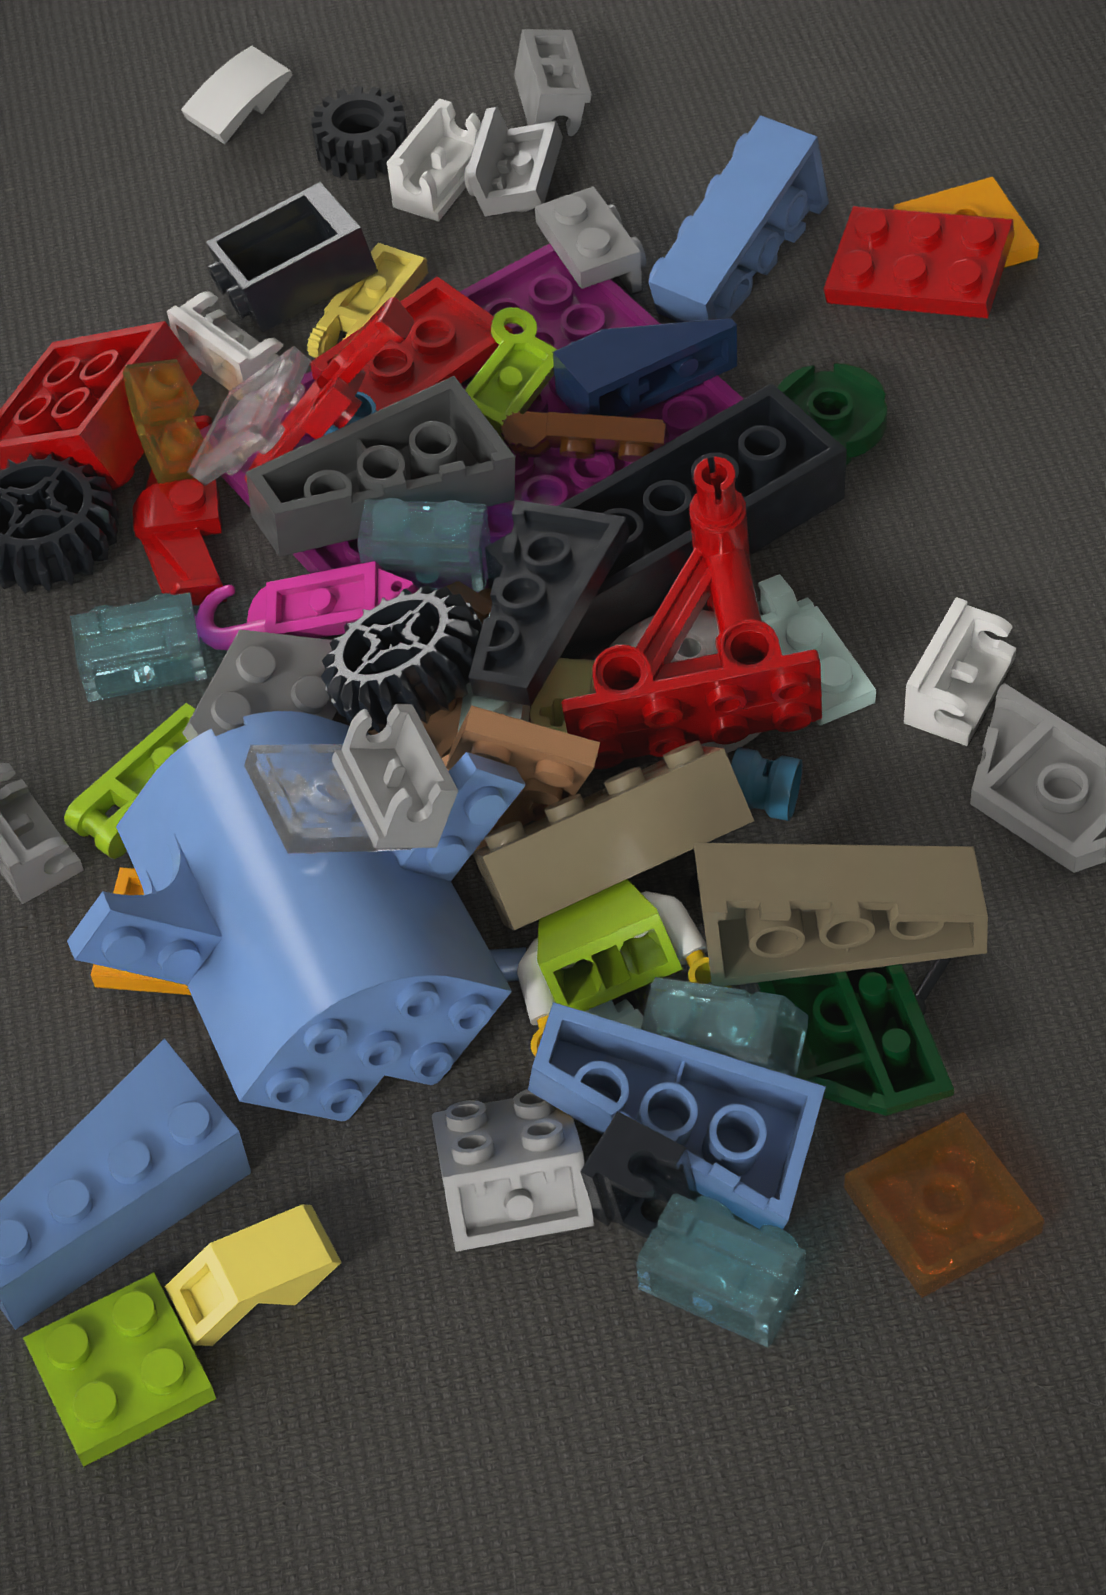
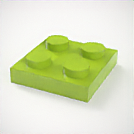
M155 1273L23 1337L83 1467L216 1399L213 1388Z

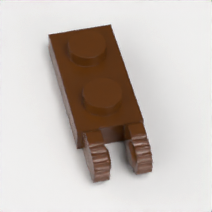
M519 411L518 413L512 412L509 416L506 415L507 418L502 420L503 426H500L502 430L501 435L505 437L504 440L509 445V449L513 450L515 454H521V456L527 454L528 457H540L552 447L560 448L559 454L569 458L591 459L595 457V451L618 452V459L635 462L669 442L666 423L660 419L526 411L524 414H521Z

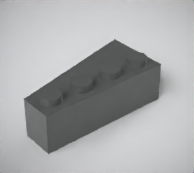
M453 376L247 471L246 479L251 516L279 557L513 501L515 500V456L456 377Z

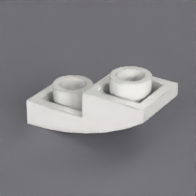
M250 46L218 69L194 93L181 111L187 120L226 144L253 109L263 114L293 74L291 70L254 46Z

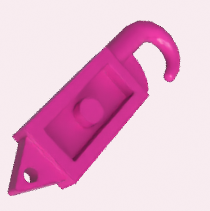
M376 561L266 582V587L260 589L253 598L248 611L247 623L220 628L215 625L214 613L224 599L235 593L233 585H226L215 589L207 595L199 606L196 617L197 632L205 644L216 650L228 651L239 629L310 638L344 634V625L356 622L362 617L363 609L371 610L380 605L382 597L391 600L398 597L401 591L406 588L412 594L419 590V588L412 581L386 572Z

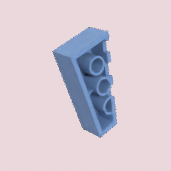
M760 115L750 132L743 134L738 139L733 151V157L721 175L717 174L711 179L704 200L693 216L690 215L685 218L678 231L677 240L667 255L659 258L651 270L649 286L657 314L677 322L730 318L751 294L752 277L756 272L767 275L777 264V253L782 242L788 240L795 243L806 230V223L802 219L808 212L820 214L829 204L817 136Z
M553 1002L532 1066L528 1091L601 1135L604 1134L618 1111L685 1146L697 1192L777 1240L789 1220L825 1086Z
M165 1038L0 1201V1309L15 1330L251 1174L239 1130Z

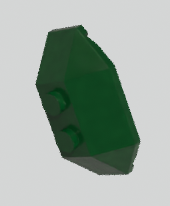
M902 964L756 982L791 1076L825 1086L823 1099L888 1116L954 1096V1087Z

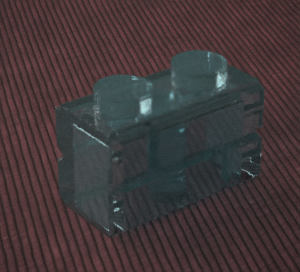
M386 498L383 500L366 499L358 534V550L361 563L376 561L386 572L412 581L419 589L422 586L429 585L433 590L457 581L477 592L486 587L488 572L485 547L491 544L486 504L462 503L456 500L425 502L402 501L397 498Z
M190 592L179 595L158 594L151 597L148 601L118 607L101 605L87 613L70 616L77 666L88 702L208 678L197 617Z
M655 977L651 984L641 1030L796 1077L808 1027V1015L798 1007H794V1004L783 995L755 992L752 995L747 990Z
M675 1193L661 1214L656 1229L652 1230L639 1253L636 1262L638 1289L768 1348L771 1346L785 1319L787 1311L790 1310L803 1285L806 1250L799 1248L794 1237L781 1228L772 1225H762L758 1230L735 1220L732 1212L715 1199L700 1196L695 1201H692Z

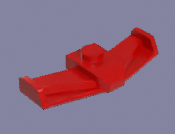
M389 298L332 359L259 449L248 471L292 451L306 433L316 440L321 438L332 425L338 429L346 426L362 404V401L355 397L365 377L366 372L363 367L390 339L401 344L407 338L414 324V319L397 298Z
M208 415L177 418L166 422L157 445L146 488L132 506L135 536L143 544L169 609L199 606L207 595L223 586L202 537L222 533L219 488L216 475L202 477L207 460L205 454L195 444L193 435L213 423L212 418Z

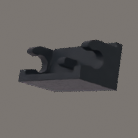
M618 1111L580 1171L596 1220L609 1226L611 1221H614L636 1234L651 1240L664 1239L666 1232L658 1222L649 1221L642 1215L643 1208L649 1201L662 1200L669 1208L689 1212L698 1197L687 1148Z

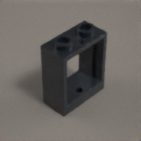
M321 182L206 241L215 261L207 265V268L218 290L222 295L227 293L233 308L241 319L250 316L262 333L378 272L361 227Z

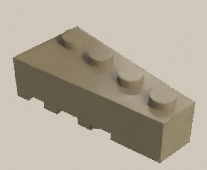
M699 740L685 744L664 754L663 760L643 770L640 767L633 768L604 782L606 788L585 798H582L581 794H576L553 803L544 809L546 817L524 828L521 821H516L488 833L484 837L487 846L473 852V856L503 925L513 930L519 929L694 849L693 843H707L753 822L754 818L725 749L702 746Z
M693 843L712 988L987 953L988 913L973 846Z

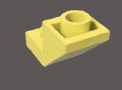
M302 1204L209 1243L165 1288L192 1344L195 1346H213L258 1303L297 1305L342 1262L312 1205Z

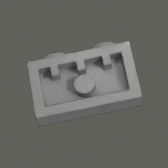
M528 1089L518 1093L514 1098L494 1102L461 1101L451 1105L445 1111L432 1114L455 1252L594 1226L591 1202L580 1173L585 1162L573 1117L531 1093Z

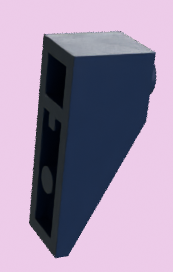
M731 318L602 329L553 351L556 394L573 414L630 417L737 367V324Z

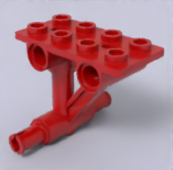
M714 457V473L709 471L707 458L698 463L694 470V483L697 493L693 496L690 503L693 552L636 648L629 645H615L605 649L597 656L593 664L592 676L596 693L564 699L561 702L567 733L600 742L593 769L612 768L620 764L624 759L650 754L663 757L664 754L698 740L701 744L715 742L726 745L739 742L750 734L775 729L781 732H793L805 728L811 722L822 719L821 663L818 651L813 649L782 655L779 640L774 629L765 622H762L751 577L746 502L742 494L735 489V469L732 463L725 458ZM707 602L709 611L715 612L719 635L715 641L717 654L671 663Z

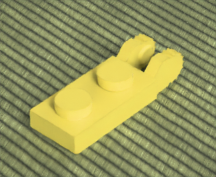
M377 243L371 251V255L378 272L334 296L325 307V314L316 324V328H313L312 333H310L307 344L308 355L317 358L335 346L338 342L340 331L347 332L345 337L347 338L359 330L389 298L394 297L401 301L412 294L428 274L427 258Z

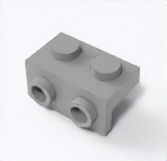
M498 107L486 109L480 130L475 135V146L470 162L464 170L467 191L471 196L476 197L484 216L515 211L526 212L545 202L563 139L556 121L508 129Z
M594 186L535 206L537 226L581 289L618 276L630 294L642 290L641 269L646 267V256L643 246L636 236H629L622 225L616 207L613 204L607 205Z

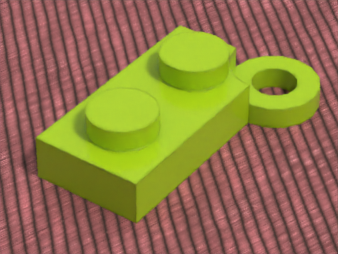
M513 307L501 309L495 314L491 325V335L499 346L465 389L503 441L505 437H502V430L500 426H503L502 420H505L507 418L506 415L509 416L512 412L518 413L520 411L521 414H524L554 376L553 351L558 350L536 337L537 323L531 314L523 309ZM510 323L517 324L522 327L524 332L512 334L504 326Z

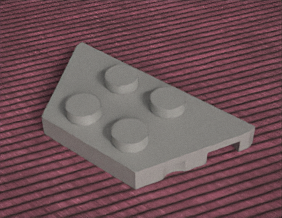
M239 629L182 734L190 741L212 728L215 736H218L229 730L244 726L243 716L272 711L304 712L332 720L337 710L332 704L331 698L325 690L326 685L321 678L325 671L322 660L328 653L332 652L330 646L332 640Z
M1003 683L998 688L995 709L983 744L982 758L975 774L970 804L1073 873L1106 862V747L1006 683Z

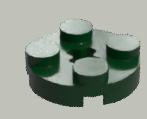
M834 363V371L815 373V365L802 367L788 375L777 387L846 448V465L850 463L851 457L859 456L873 448L886 431L888 407L885 402V391L881 383L873 375L861 368L849 364ZM837 408L840 409V414L829 416L821 414L819 410L830 412Z

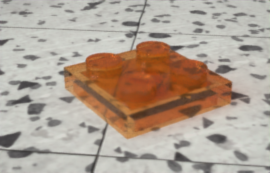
M964 1112L846 1173L844 1177V1189L921 1298L1041 1234L1043 1230L1044 1218Z

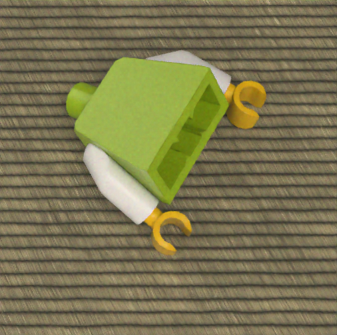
M626 879L539 919L538 938L534 939L520 960L517 970L530 1023L539 1027L531 1040V1050L534 1056H536L553 1002L585 1012L682 970L681 965L688 964L690 967L688 980L694 1002L702 1009H709L707 996L702 988L705 984L711 982L709 959L705 955L707 944L681 901L673 896L648 891L640 893ZM724 986L727 995L731 998L733 993L732 986Z

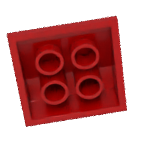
M166 321L52 342L0 409V469H6L8 459L18 464L27 461L30 452L37 460L45 459L53 452L61 462L71 456L78 467L91 464L98 477H105L107 484H110L112 490L117 489L132 478L135 473L134 466L148 448L152 447L161 438L162 428L173 412L180 409L190 397L189 391L202 374V371Z

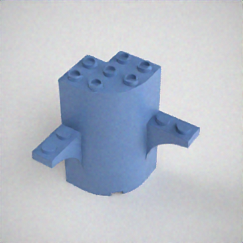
M272 711L243 716L244 726L229 730L218 736H215L211 728L196 736L174 752L148 780L116 826L139 877L144 895H121L102 891L67 942L75 960L187 985L239 1102L337 1121H346L352 1117L384 1075L427 1085L438 1083L512 992L451 881L526 784L516 767L465 752L460 760L448 771L458 789V793L437 848L375 849L332 763L335 750L342 749L349 725L317 715L295 711Z

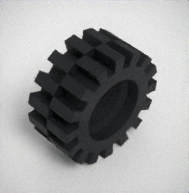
M363 86L354 87V94L347 95L345 89L336 91V100L329 95L322 100L323 107L317 105L313 111L314 117H311L316 156L318 161H321V167L326 172L332 169L333 176L341 178L345 172H348L349 180L358 181V176L361 173H366L367 180L376 178L375 171L379 169L384 175L388 174L387 161L408 137L405 110L403 111L401 101H395L394 95L388 91L381 96L380 88L371 87L369 93H364Z

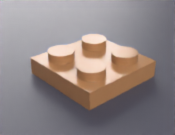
M471 705L452 744L446 768L451 769L465 752L516 767L526 784L522 789L523 796L539 804L552 805L562 799L576 795L595 766L600 742Z

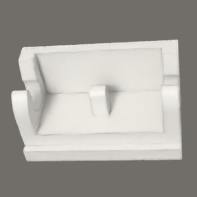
M440 98L436 101L387 161L393 208L437 222L441 220L466 188L464 170L470 162L475 146L476 132L481 127V122L476 114L471 113L467 118L465 126L468 131L455 123L454 117L456 114L452 102Z
M209 291L196 295L179 308L175 305L167 310L171 330L199 369L247 404L293 372L291 360L284 355L280 357L275 354L283 347V343L276 338H268L260 343L229 321L226 313L220 309L207 314L205 318L201 316L204 309L211 307L218 300V297Z
M956 597L906 684L904 724L968 746L1015 660L1016 647L1002 640L992 639L984 632L990 631L997 636L1007 637L1012 629V625L1007 620L967 605L968 601Z

